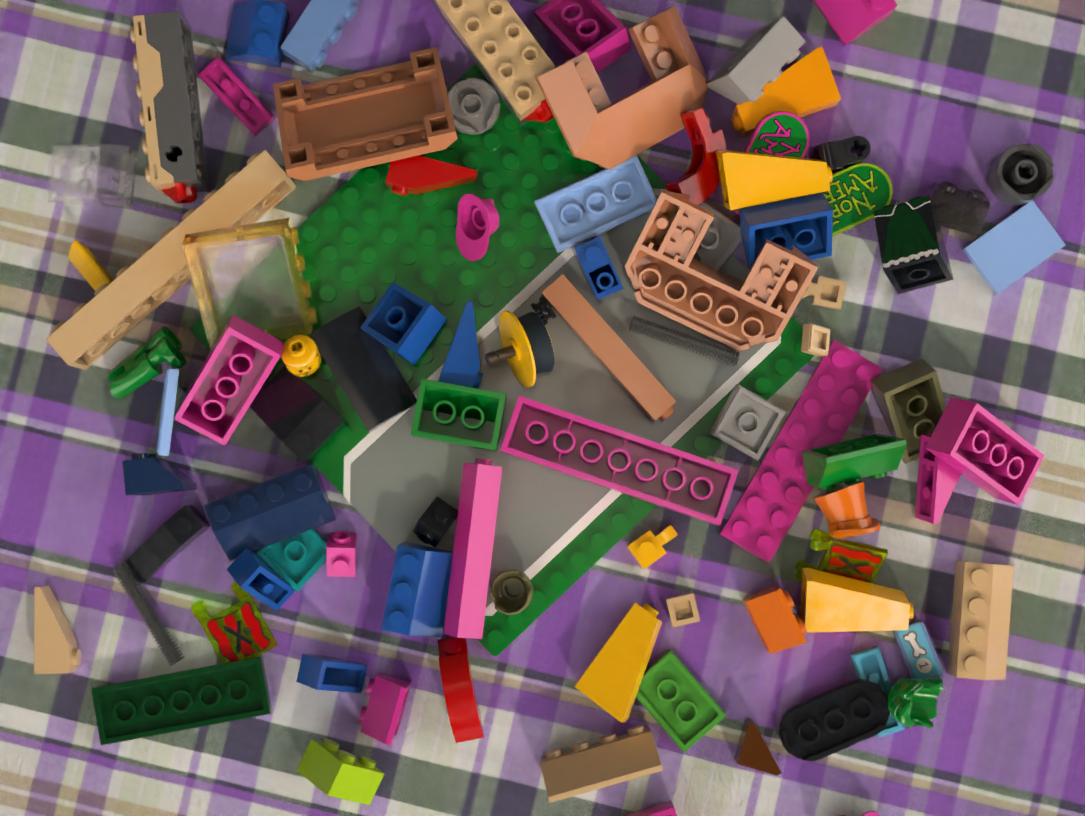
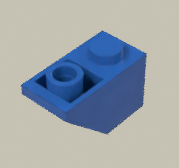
M600 236L572 250L583 276L597 300L624 289Z

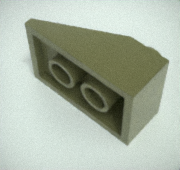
M922 358L870 381L878 407L891 436L906 439L907 445L901 458L905 464L919 458L921 434H933L946 408L937 372Z

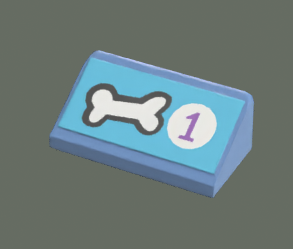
M917 619L909 622L908 630H892L911 678L926 679L945 674L922 620Z

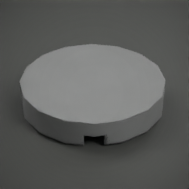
M474 77L467 78V80L455 83L447 92L455 129L459 132L469 135L482 134L491 129L498 120L500 113L499 96L494 87L485 80Z

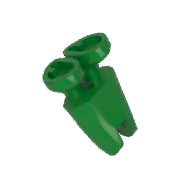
M165 326L160 328L148 342L142 343L133 353L108 373L110 391L113 397L117 399L124 398L148 381L162 374L161 363L163 362L168 363L174 368H182L187 364L185 357L180 352L183 345L171 329Z

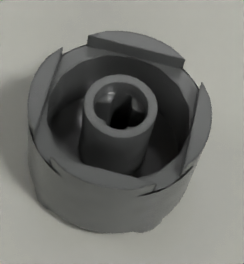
M1014 145L993 161L987 176V184L995 197L1003 203L1014 207L1025 205L1044 194L1052 185L1054 179L1052 158L1046 150L1038 145Z

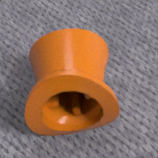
M864 482L813 497L829 524V533L825 535L826 543L875 532L881 527L879 521L871 518L870 514H868Z

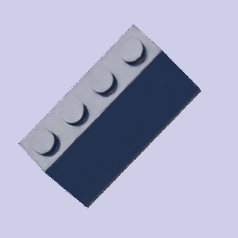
M313 464L204 505L212 531L229 561L235 560L245 548L255 552L271 544H276L336 520L319 470Z

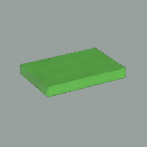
M670 649L645 670L636 698L683 753L727 716Z

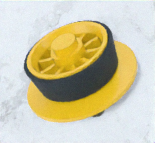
M508 310L503 311L499 317V333L503 348L495 352L486 353L485 360L490 365L507 359L519 383L526 388H530L535 384L536 374L553 370L554 350L550 335L545 324L535 312L531 311L517 318L512 312Z

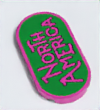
M785 111L772 113L757 123L743 152L804 158L810 142L808 128L804 121L795 114ZM740 208L733 210L735 213L740 215Z

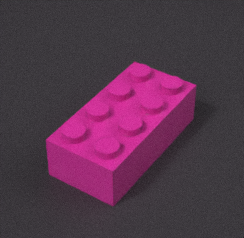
M232 314L178 404L174 420L225 446L279 360L284 342Z
M951 397L925 447L993 498L1020 505L1045 456L978 403Z

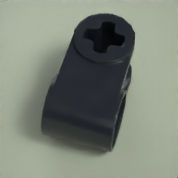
M854 136L813 147L815 159L827 162V166H830L832 173L862 163L870 154L871 147L865 137ZM853 146L855 149H861L862 151L858 157L856 153L850 152Z

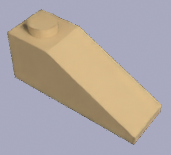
M50 586L34 587V674H64L77 671V666L81 663V650L77 649V640Z

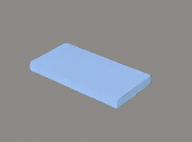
M636 155L612 169H604L535 200L534 204L558 254L651 212L657 198Z

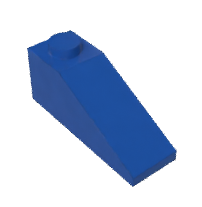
M467 301L438 382L478 388L483 374L478 372L480 360L473 303Z

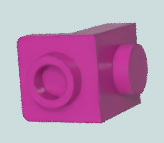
M338 531L328 534L326 547L327 576H356V533Z

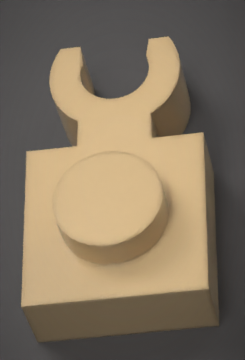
M818 276L816 283L810 282L802 298L812 296L811 305L840 310L846 281Z

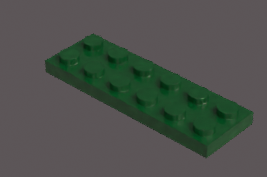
M263 656L91 688L101 745L272 713Z

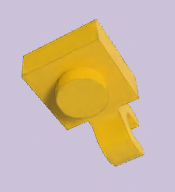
M672 525L666 527L656 536L649 529L627 545V547L642 568L645 569L667 553L662 545L672 540L678 534Z

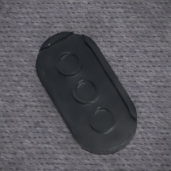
M857 679L846 682L788 709L780 722L779 733L781 742L786 751L794 757L805 761L820 760L880 733L886 726L890 716L887 702L888 697L877 684L871 681Z

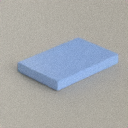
M1031 201L965 247L963 252L996 295L1064 247L1065 243L1034 201Z
M169 368L165 372L156 454L161 456H169L179 376L178 369Z

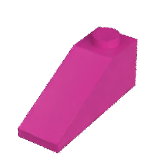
M921 434L915 518L932 524H938L961 474L925 448L932 434Z

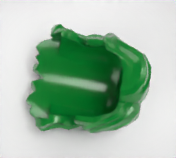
M940 676L937 678L928 677L926 679L903 677L897 680L892 685L887 698L891 716L907 728L914 726L932 728L934 725L929 719L937 716V700L934 698H938L939 692L944 690L942 678Z

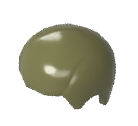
M512 569L503 571L494 578L490 596L497 611L506 615L521 613L530 605L534 590L529 577L525 573Z

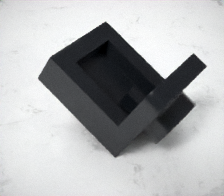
M437 496L418 520L413 533L423 543L436 547L456 520L458 510Z

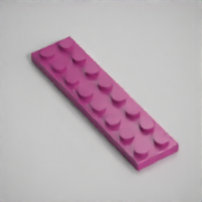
M835 340L831 342L828 356L822 357L720 531V535L765 562L770 563L814 486L808 485L806 481L802 451L839 443L872 388L870 381L877 378L883 368Z

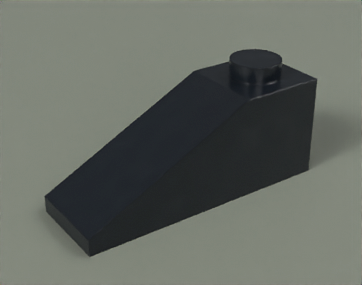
M184 505L164 522L126 561L140 578L146 582L211 526L193 505Z

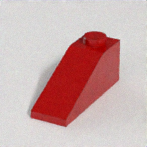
M418 155L391 161L386 184L388 188H391L392 193L407 196L408 193L416 195L477 182L478 174L477 170Z

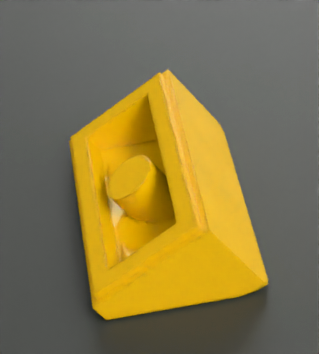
M76 240L72 242L68 258L95 291L102 285L110 284L114 281L112 276L85 244Z

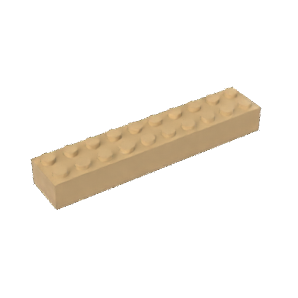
M266 150L252 155L248 159L246 167L240 172L235 171L226 178L224 186L218 191L215 189L204 197L202 205L197 209L193 208L183 215L180 224L175 228L170 227L161 234V240L153 247L148 246L139 253V259L131 266L126 265L117 272V278L114 281L99 287L95 291V297L92 300L77 306L73 310V316L66 322L58 323L51 329V335L46 340L67 365L83 370L90 367L297 187Z

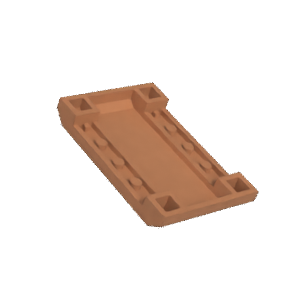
M437 47L411 52V61L302 85L300 78L274 83L273 90L284 165L288 177L307 181L440 151L449 147L457 140V134Z

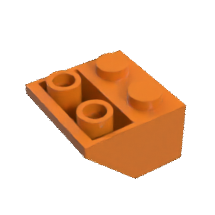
M772 585L742 599L768 653H776L807 642L803 635L807 633L806 627L801 618H797L793 614L791 608L795 605L787 590L784 591Z

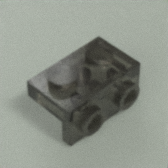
M942 181L941 184L933 182L931 200L937 210L940 226L979 236L990 208V203L985 193L972 188L968 191L958 189L957 185L947 181Z

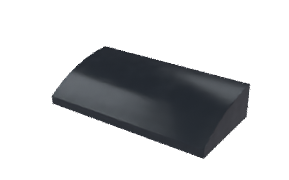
M359 306L311 332L309 336L316 343L320 354L369 432H372L417 403V398L384 345L360 328L367 318Z

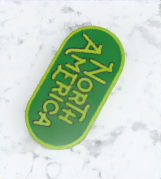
M860 163L833 174V180L829 183L830 191L823 192L833 209V237L873 219V211L882 209L890 204L893 189L890 178L881 168L869 163Z

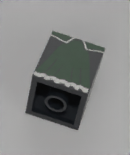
M929 195L915 197L910 201L897 205H887L882 209L873 211L883 271L897 294L954 280L937 210Z

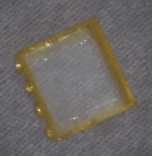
M290 218L185 235L182 247L210 351L232 314L277 339L290 338L294 335L312 334L313 324L317 323V314L315 307H310L308 298L311 297L309 280L304 281L302 271H305V261L303 254L297 253L296 244H299V235L297 228L291 227Z

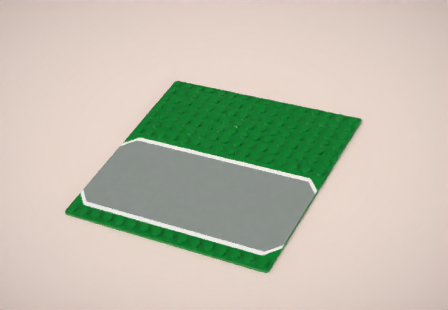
M474 64L455 83L473 77L488 81L476 64ZM500 97L499 117L491 129L476 135L461 133L455 129L457 140L444 150L419 155L477 170V182L416 195L408 193L407 196H400L392 193L391 188H388L386 184L391 162L362 168L190 328L191 333L209 352L232 314L285 342L294 335L309 336L311 332L359 306L367 318L389 286L394 282L430 303L447 319L415 365L385 347L413 394L418 398L421 379L439 380L467 301L473 303L480 360L478 372L483 374L478 389L506 393L497 452L411 436L416 404L372 432H369L322 355L319 368L313 374L302 378L348 422L315 455L311 462L395 552H397V546L404 541L433 547L420 541L417 535L413 533V529L437 496L458 510L464 463H475V458L492 460V466L502 467L482 639H477L493 656H498L656 506L638 498L501 452L500 449L519 396L706 459L723 443L722 440L709 434V431L736 384L768 400L814 357V355L801 352L803 327L792 316L777 341L760 343L751 346L750 349L740 351L738 363L732 366L733 363L729 365V362L726 364V361L722 363L723 360L719 362V358L716 361V357L712 359V356L709 358V355L706 357V354L702 356V353L699 355V351L696 354V350L693 353L692 349L689 351V348L686 350V347L682 349V346L679 348V344L676 347V343L673 346L672 343L669 344V341L666 343V340L662 342V339L659 341V338L656 340V336L653 339L652 336L649 337V334L646 336V333L642 335V332L639 334V331L636 333V329L634 332L632 329L629 330L635 315L639 319L642 318V321L646 319V321H652V324L656 322L659 326L672 328V331L676 329V331L679 330V333L692 335V338L696 336V338L699 337V340L702 339L706 340V342L709 341V343H716V345L719 344V347L722 345L727 349L729 348V350L733 349L637 302L632 282L624 266L651 212L557 254L534 201L606 168L600 167L599 164L573 157L555 118L546 123L528 121L523 126H520ZM637 155L658 199L662 190L667 191L666 184ZM465 194H474L480 199H493L494 206L499 213V226L496 232L489 236L487 252L478 261H469L464 258L456 242L458 202ZM600 236L624 289L597 300L583 276L572 250ZM733 254L720 270L744 282L749 273ZM563 274L677 401L671 406L675 411L663 422L659 418L653 422L555 311L556 318H549L547 320L548 323L545 325L554 350L553 370L536 374L535 384L532 387L526 388L522 386L514 376L507 359L490 365L485 360L486 353L495 352L503 348L499 333L500 314L508 310L519 318L531 311L535 312L530 304L538 303L539 298L542 296L541 292ZM281 356L261 389L285 365ZM457 518L444 534L439 544L433 548L453 552ZM515 569L529 577L534 590L533 599L530 605L521 613L506 615L495 609L490 591L495 577L503 571Z

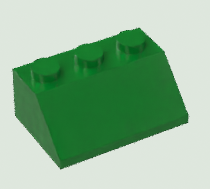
M421 379L411 436L497 452L506 393Z
M878 433L802 451L807 484L817 487L819 491L834 489L835 484L844 482V484L850 485L860 483L861 478L868 476L870 478L885 477L887 472L898 469L907 445L906 439Z

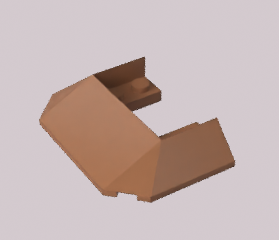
M675 5L628 29L652 82L613 103L610 102L587 51L536 77V81L573 157L591 161L608 170L684 129L685 126L680 114L691 109L704 107L709 89L706 84L709 82V78Z
M662 190L624 266L632 282L637 302L739 352L750 349L751 346L760 343L777 341L815 275L818 265L792 245L791 249L788 250L766 239L744 282L721 271H715L713 267L700 263V261L693 258L715 214L689 202L690 195Z

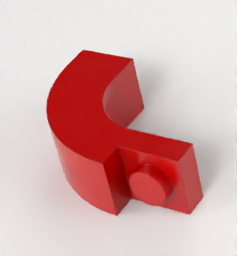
M703 108L691 109L680 114L691 141L692 160L689 168L682 176L665 185L669 192L690 195L689 202L695 205L705 201L717 188L720 182L716 151L726 150L722 129L711 130L710 119Z
M451 637L437 640L443 691L455 742L459 743L484 738L481 712L472 678L467 639Z

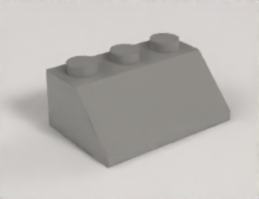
M782 16L759 27L706 85L711 90L739 105L748 101L753 103L764 93L762 88L767 82L772 83L782 74L781 67L786 62L788 64L800 55L799 48L806 41L788 20Z

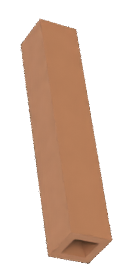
M563 274L541 292L542 297L653 422L658 418L663 422L675 411L671 406L677 401Z

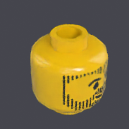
M294 335L284 342L281 358L290 373L295 376L304 377L313 374L319 368L321 354L316 343L309 336Z

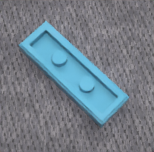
M879 646L850 654L857 678L877 684L888 697L892 686ZM890 713L886 726L875 736L882 737L905 728Z

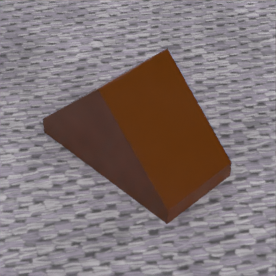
M751 718L746 719L734 760L737 764L776 776L781 774V770L754 721Z

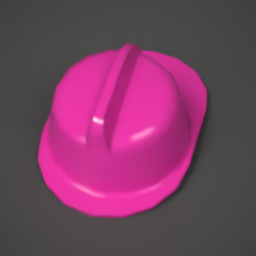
M465 194L458 202L456 242L462 256L469 261H478L483 258L487 252L489 236L496 232L499 226V213L494 206L493 199H480L474 194Z

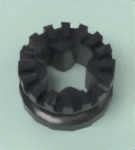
M542 296L539 298L538 303L530 304L535 313H539L538 316L545 325L548 323L547 320L549 318H556V314Z

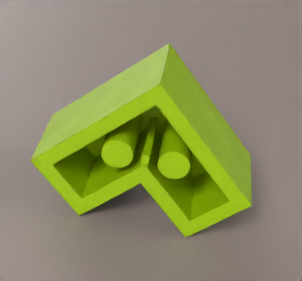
M324 738L322 742L311 739L296 771L327 796L370 805L384 776V773L375 767L376 762L366 756H361L360 759H357L354 755L339 750L340 745L333 740Z

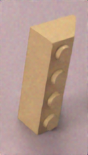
M956 560L947 674L957 678L979 680L1006 679L1013 565Z
M643 725L627 729L628 734L616 736V733H611L599 737L600 742L589 744L588 741L573 744L572 750L561 752V749H554L544 753L545 757L540 758V766L549 803L663 771L650 728L644 729Z

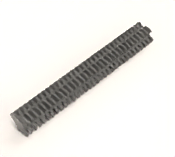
M635 315L629 327V330L632 329L633 332L636 329V333L639 331V334L642 332V335L646 333V336H648L649 334V337L652 336L653 339L656 336V340L659 338V341L662 339V342L666 340L667 343L669 341V344L672 343L673 346L676 343V347L679 344V348L682 346V349L685 347L686 350L689 348V351L692 349L693 353L696 350V354L699 351V355L701 353L702 356L706 354V357L709 355V358L712 356V359L716 357V361L719 358V362L723 360L722 363L725 361L726 364L729 362V365L733 363L732 366L738 363L739 351L729 350V348L727 349L722 345L719 347V344L716 345V343H709L706 340H699V337L696 338V336L692 338V335L679 333V330L676 331V329L672 331V328L659 326L656 322L652 324V321L649 322L646 319L642 321V318L639 319Z
M120 563L112 570L113 572L115 571L114 575L117 574L116 578L124 587L123 589H126L125 593L128 592L127 596H130L129 599L137 608L136 611H139L138 614H141L140 617H143L142 620H145V626H148L147 629H150L149 632H152L151 635H154L153 638H156L155 641H158L157 644H160L158 647H162L160 650H163L162 654L165 653L164 657L167 656L166 660L168 659L170 666L176 664L185 656L181 657L183 653L179 654L181 650H178L179 647H176L177 644H174L175 641H172L174 638L170 639L172 635L168 636L170 632L166 633L168 629L164 630L166 626H163L164 623H161L163 620H159L161 618L157 617L159 614L155 615L157 612H153L155 608L151 609L153 605L150 604L152 602H148L150 599H146L148 596H144L146 593H142L144 590H140L143 587H138L141 584H136L139 581H135L137 578H133L135 575H131L133 572H129L131 569H127L130 566H125L128 563Z

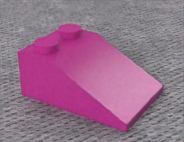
M550 0L534 11L537 19L568 60L587 51L597 73L632 50L626 27L599 0Z

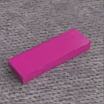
M218 56L197 74L255 137L276 119Z

